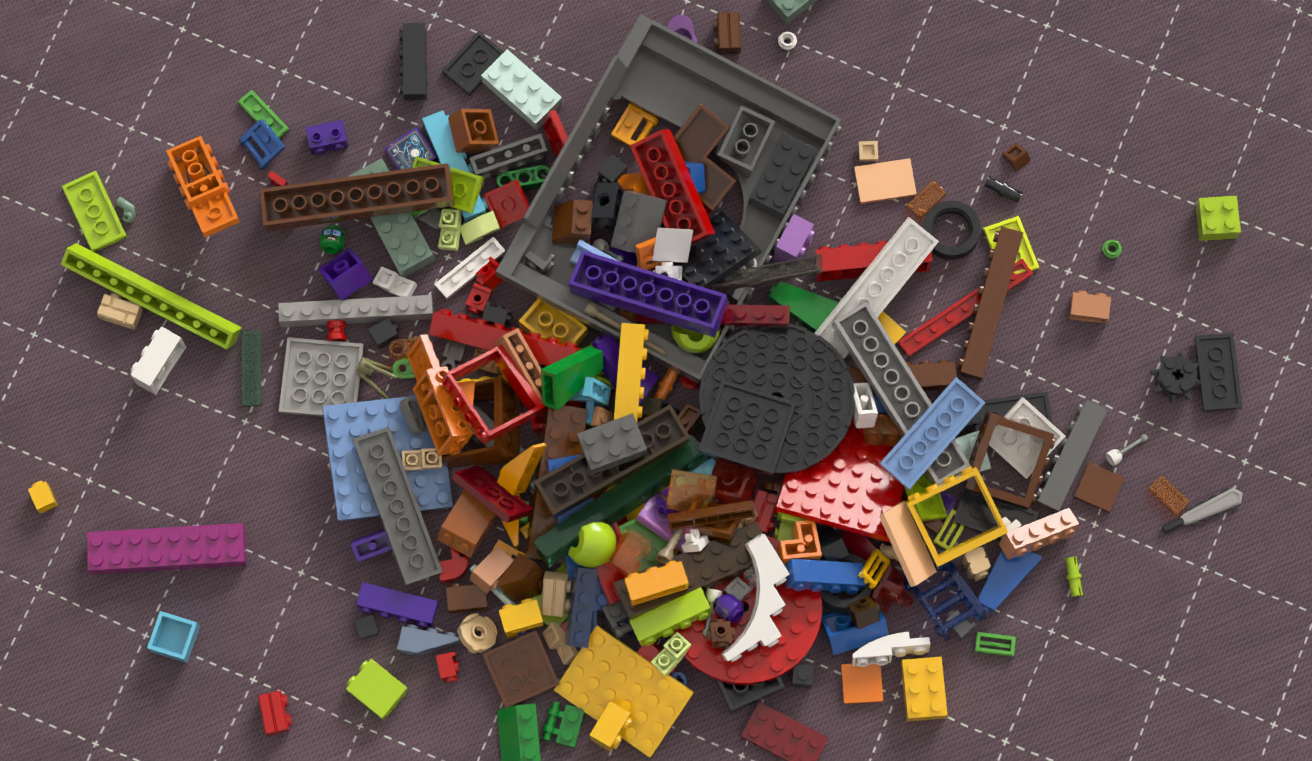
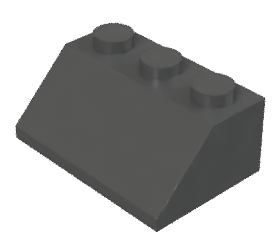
M740 106L717 156L732 169L750 177L775 121Z
M624 191L611 247L636 253L635 245L655 238L657 228H661L667 200L636 191Z

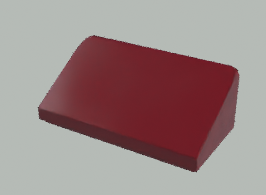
M846 531L840 536L852 554L861 557L866 562L872 552L877 549L864 535Z

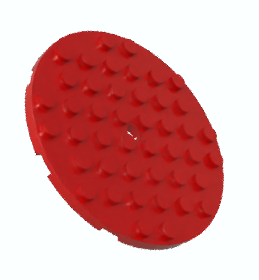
M766 535L776 551L780 541ZM713 537V538H711V539L709 540V542L712 541V540H714V539H717L718 537ZM755 570L739 577L752 591L741 601L749 605V610L744 612V615L738 622L730 623V626L735 629V639H732V644L744 631L755 605L757 591ZM733 580L728 581L712 589L722 591V595L724 596L726 595L724 589ZM786 581L778 586L774 584L775 589L785 603V606L782 607V612L776 616L769 615L782 635L778 638L779 642L768 647V645L762 646L758 641L757 647L751 651L746 649L740 653L742 656L733 662L731 660L725 661L721 655L727 648H712L711 641H707V636L702 634L707 619L702 621L698 619L685 629L679 628L674 631L671 637L678 632L692 645L684 656L685 660L695 669L707 674L712 679L736 685H753L759 682L771 681L797 666L815 642L822 617L821 594L809 589L795 591L793 588H786ZM716 604L713 606L710 623H713L714 620L722 619L715 613Z

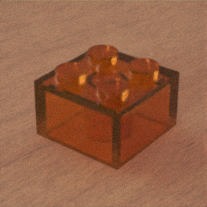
M626 529L616 545L613 556L606 564L624 575L637 573L642 565L640 560L643 556L646 557L652 548L650 546L652 541L633 529Z

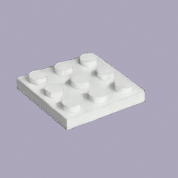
M1023 397L1004 416L1055 434L1054 438H1056L1053 449L1065 437L1059 429ZM997 424L991 436L989 446L1027 479L1034 471L1044 439ZM1049 449L1048 455L1053 451V449Z

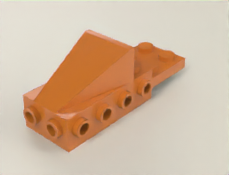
M199 136L166 150L170 158L167 161L171 172H176L173 174L177 185L180 183L182 185L178 187L182 197H187L184 202L188 210H193L205 238L240 223L228 196L230 189L226 182L222 183V180H225L221 169L216 170L219 167L215 156L210 157L213 152L209 143L205 145L202 137Z
M420 335L407 353V358L417 381L413 391L438 455H456L461 452L463 446L473 435L470 423H467L464 419L462 411L455 406L449 392L443 388L441 380L445 373L449 371L448 368L440 367L439 360L435 356L433 345L428 335ZM474 380L458 382L457 384L473 406Z

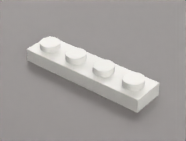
M492 237L436 282V288L448 300L477 276L475 273L489 262L488 258L490 256L496 261L506 251Z

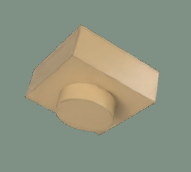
M859 141V162L878 161V141Z

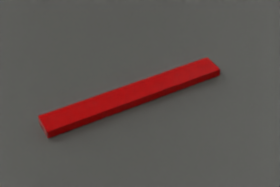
M1020 259L1014 265L1007 292L1033 275V272L1023 259ZM1021 269H1025V270H1026V271L1021 272V273H1018V274L1013 273V272L1018 271V270H1021ZM980 287L899 340L897 344L908 358L974 315L975 303L979 304L981 299L978 296Z

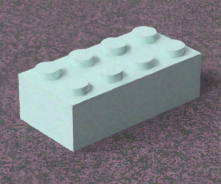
M508 49L481 75L482 83L536 131L545 123L550 111H557L562 106V97Z

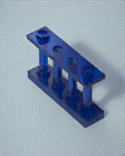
M951 561L940 566L934 565L937 572L945 571L948 575L947 579L924 593H921L917 585L911 587L905 573H903L905 588L913 592L935 624L934 629L938 636H943L946 641L950 640L948 630L969 617L976 616L979 621L986 618L984 607ZM949 586L957 588L958 592L955 596L933 609L927 601ZM960 601H966L969 606L966 611L944 624L937 616L938 614Z

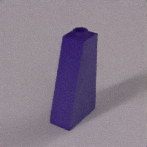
M606 333L601 338L598 336L591 345L593 348L603 351L604 369H602V372L616 390L620 344ZM642 364V368H646L645 380L641 379V387H644V398L659 377Z

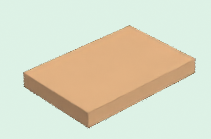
M910 158L854 167L860 204L916 196Z

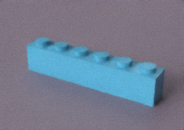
M442 110L422 118L423 125L440 164L448 163L452 168L474 174L471 165H466L464 160L467 158L466 154L456 152L448 120L449 115L445 116ZM479 195L473 214L460 210L465 223L486 214L488 205L485 199H481Z

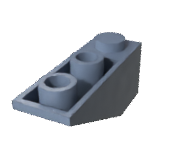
M408 624L407 627L402 626L397 650L400 653L419 656L460 644L461 640L457 637L456 633L446 632L445 634H440L436 629L427 628L424 631L419 630L418 626Z

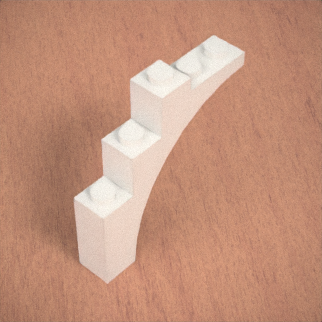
M760 534L745 544L752 558L756 573L757 591L755 605L750 620L742 634L730 647L721 653L725 661L731 660L733 662L742 656L740 653L746 649L751 651L758 646V641L762 646L768 645V647H771L779 642L778 638L782 636L769 615L776 616L783 611L782 607L785 606V603L775 589L774 584L778 586L787 580L785 577L789 575V572L765 534Z

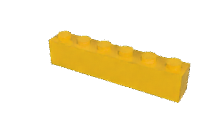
M622 323L614 420L632 413L636 423H638V418H642L643 407L639 406V400L643 399L644 387H641V379L645 380L646 368H642L643 360L647 359V348H644V341H648L649 329H645L646 325Z

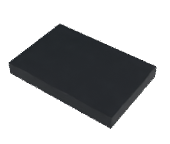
M478 31L442 69V73L470 96L482 83L481 75L504 51Z

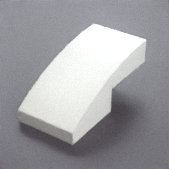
M384 267L380 268L373 281L374 285L398 297L412 296L417 287L416 282L401 277L398 273Z

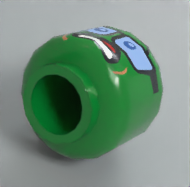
M337 225L325 227L321 231L320 247L327 254L340 252L344 246L345 232Z

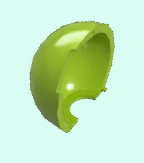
M676 325L671 327L672 336L678 346L690 353H702L712 348L721 332L719 327L714 338Z
M594 522L581 527L578 533L579 544L576 548L571 547L568 555L580 566L586 568L600 567L608 562L614 554L616 548L615 533L608 524L603 522Z

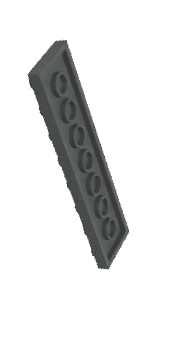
M390 427L352 439L405 586L442 573Z

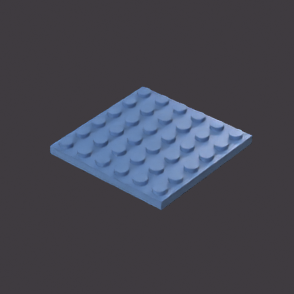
M408 396L415 400L421 412L416 396ZM407 397L322 406L337 522L379 517L352 439L390 427L401 460L402 451L435 448L428 427L420 435H415L409 431L405 417L399 409L400 401ZM442 463V468L406 471L420 512L453 507L448 467Z

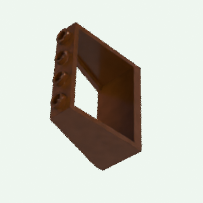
M500 376L475 382L473 402L494 400V429L519 416V396L508 381ZM519 426L495 438L494 446L462 452L456 455H441L442 463L447 467L509 463L519 456Z
M986 411L969 459L970 466L972 468L976 467L978 471H980L996 424L1044 439L1024 498L986 486L991 496L1029 508L1030 504L1035 502L1037 493L1034 492L1037 485L1040 486L1043 475L1041 472L1043 467L1046 468L1048 465L1049 456L1047 455L1049 449H1053L1055 445V434ZM974 476L961 482L965 488L982 493Z

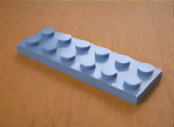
M956 377L879 465L909 490L986 402Z

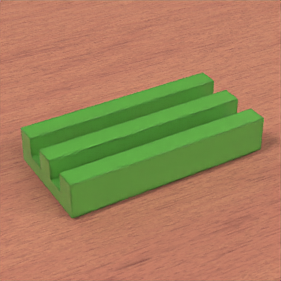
M977 632L974 652L1014 657L1016 637ZM980 637L1011 641V644L981 641ZM984 645L999 648H1007L1010 649V651L980 648L979 646Z

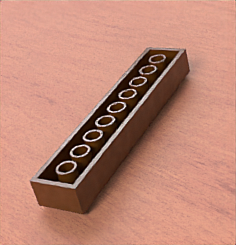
M448 163L260 189L263 226L267 231L455 206L452 170Z

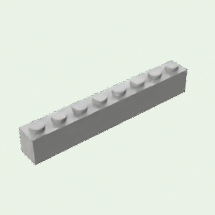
M432 295L278 303L281 327L327 325V322L330 320H344L346 324L381 322L386 318L390 322L431 320L434 312Z

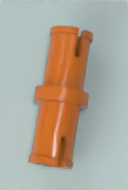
M669 368L662 382H659L658 385L660 386L653 398H661L665 401L669 391L672 392V386L679 373Z

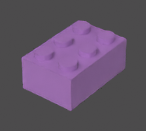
M793 214L775 248L772 262L790 271H793L794 267L798 268L805 254L804 252H807L815 231L812 229L814 224Z

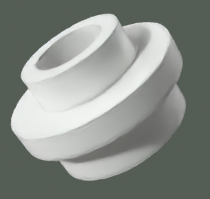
M784 32L779 36L778 44L784 50H791L796 46L797 38L791 32ZM789 39L791 43L786 44L784 40Z

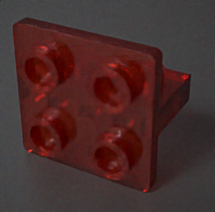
M891 565L883 573L882 581L874 589L872 597L873 601H876L880 609L885 613L888 612L893 602L901 607L903 605L911 607L914 601L902 587L905 579Z

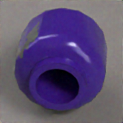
M733 594L721 595L717 598L715 613L719 617L725 619V621H730V623L738 622L744 615V604Z

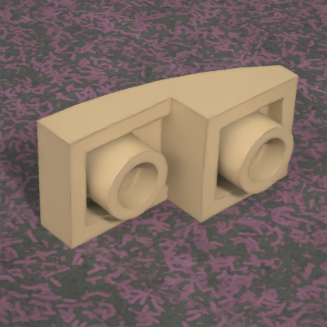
M436 448L402 451V463L405 471L442 468V456L438 455Z

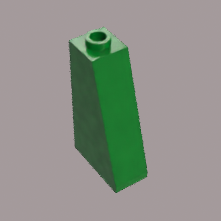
M781 281L778 285L774 284L768 292L769 302L773 305L789 306L790 317L813 333L817 331L839 303Z
M588 346L541 369L543 405L558 410L584 387L586 377L594 378L604 369L603 351Z

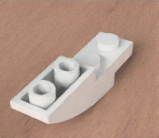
M909 632L896 633L876 639L861 647L852 655V666L866 667L870 664L883 666L891 663L892 656L894 655L896 657H903L906 654L924 655L929 653L930 639L929 637L910 639Z

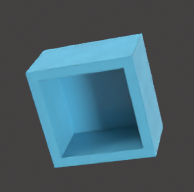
M160 611L147 649L150 652L188 663L200 625L197 622Z

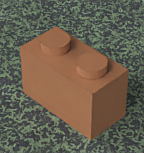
M1086 291L1073 292L1070 300L1069 319L1107 324L1111 297H1106L1107 295L1103 293L1091 295Z
M497 546L472 571L470 580L486 594L492 589L495 591L498 588L496 584L514 559Z

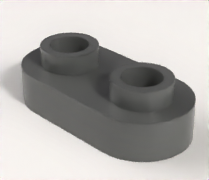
M411 397L401 400L399 409L405 417L409 431L415 435L425 432L427 429L426 423L415 400Z

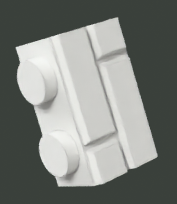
M854 383L855 405L853 419L855 427H874L878 412L870 383Z

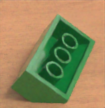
M536 704L516 705L497 710L501 761H541Z

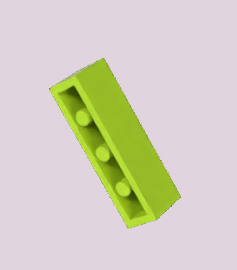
M700 587L630 620V623L641 646H649L662 636L664 638L671 636L679 628H688L692 625V622L698 619L699 621L707 619L710 616L709 614L713 612Z

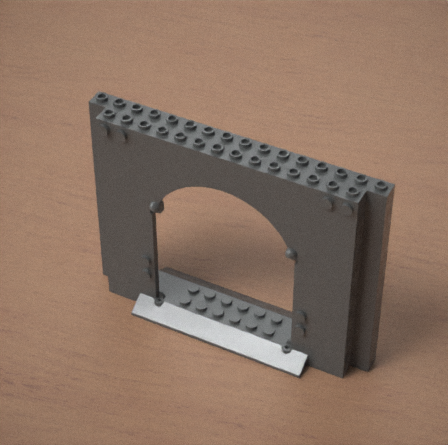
M642 14L639 15L617 56L614 55L527 210L523 224L498 266L495 275L604 334H609L619 342L621 332L595 317L593 319L583 314L589 302L591 301L596 304L600 312L621 324H638V314H636L634 321L631 322L616 314L618 307L615 312H612L597 304L595 300L571 293L568 283L576 265L571 263L570 259L577 248V244L552 243L553 225H551L552 220L549 216L555 204L562 201L565 194V186L569 187L572 183L574 170L578 171L581 167L583 154H588L592 146V138H597L601 130V122H606L610 114L608 113L610 106L614 100L618 101L622 98L679 129L700 103L729 126H732L740 106L775 121L750 177L733 169L739 181L743 198V215L740 229L762 252L755 257L757 268L754 272L741 274L736 270L731 274L732 281L718 283L711 287L727 288L731 299L739 282L746 283L747 285L736 305H746L744 301L749 302L755 289L753 285L757 287L762 277L763 271L761 270H766L771 261L772 255L770 253L774 254L780 240L779 237L782 236L789 223L788 220L790 221L793 214L796 215L798 206L796 205L800 206L807 193L805 189L809 190L816 176L814 172L818 174L824 159L828 156L833 142H831L833 135L837 137L842 128L839 125L841 122L840 118ZM784 132L816 148L817 151L782 220L748 204V201ZM727 134L717 145L716 156L718 155ZM530 250L543 261H546L552 253L555 255V264L549 272L545 271L542 275L536 269L533 270L526 266L524 261L525 255ZM642 324L646 325L645 329H649L648 340L667 352L666 356H662L647 348V357L698 384L712 355L728 339L726 335H731L735 327L733 325H720V336L712 348L702 353H690L680 348L674 340L671 330L672 324Z

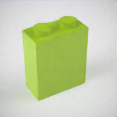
M370 659L369 662L365 661L360 666V672L356 677L352 676L346 684L348 686L346 690L384 721L409 690L373 659Z

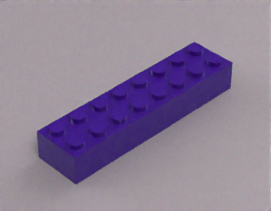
M583 250L568 283L572 294L714 338L728 306L727 294Z

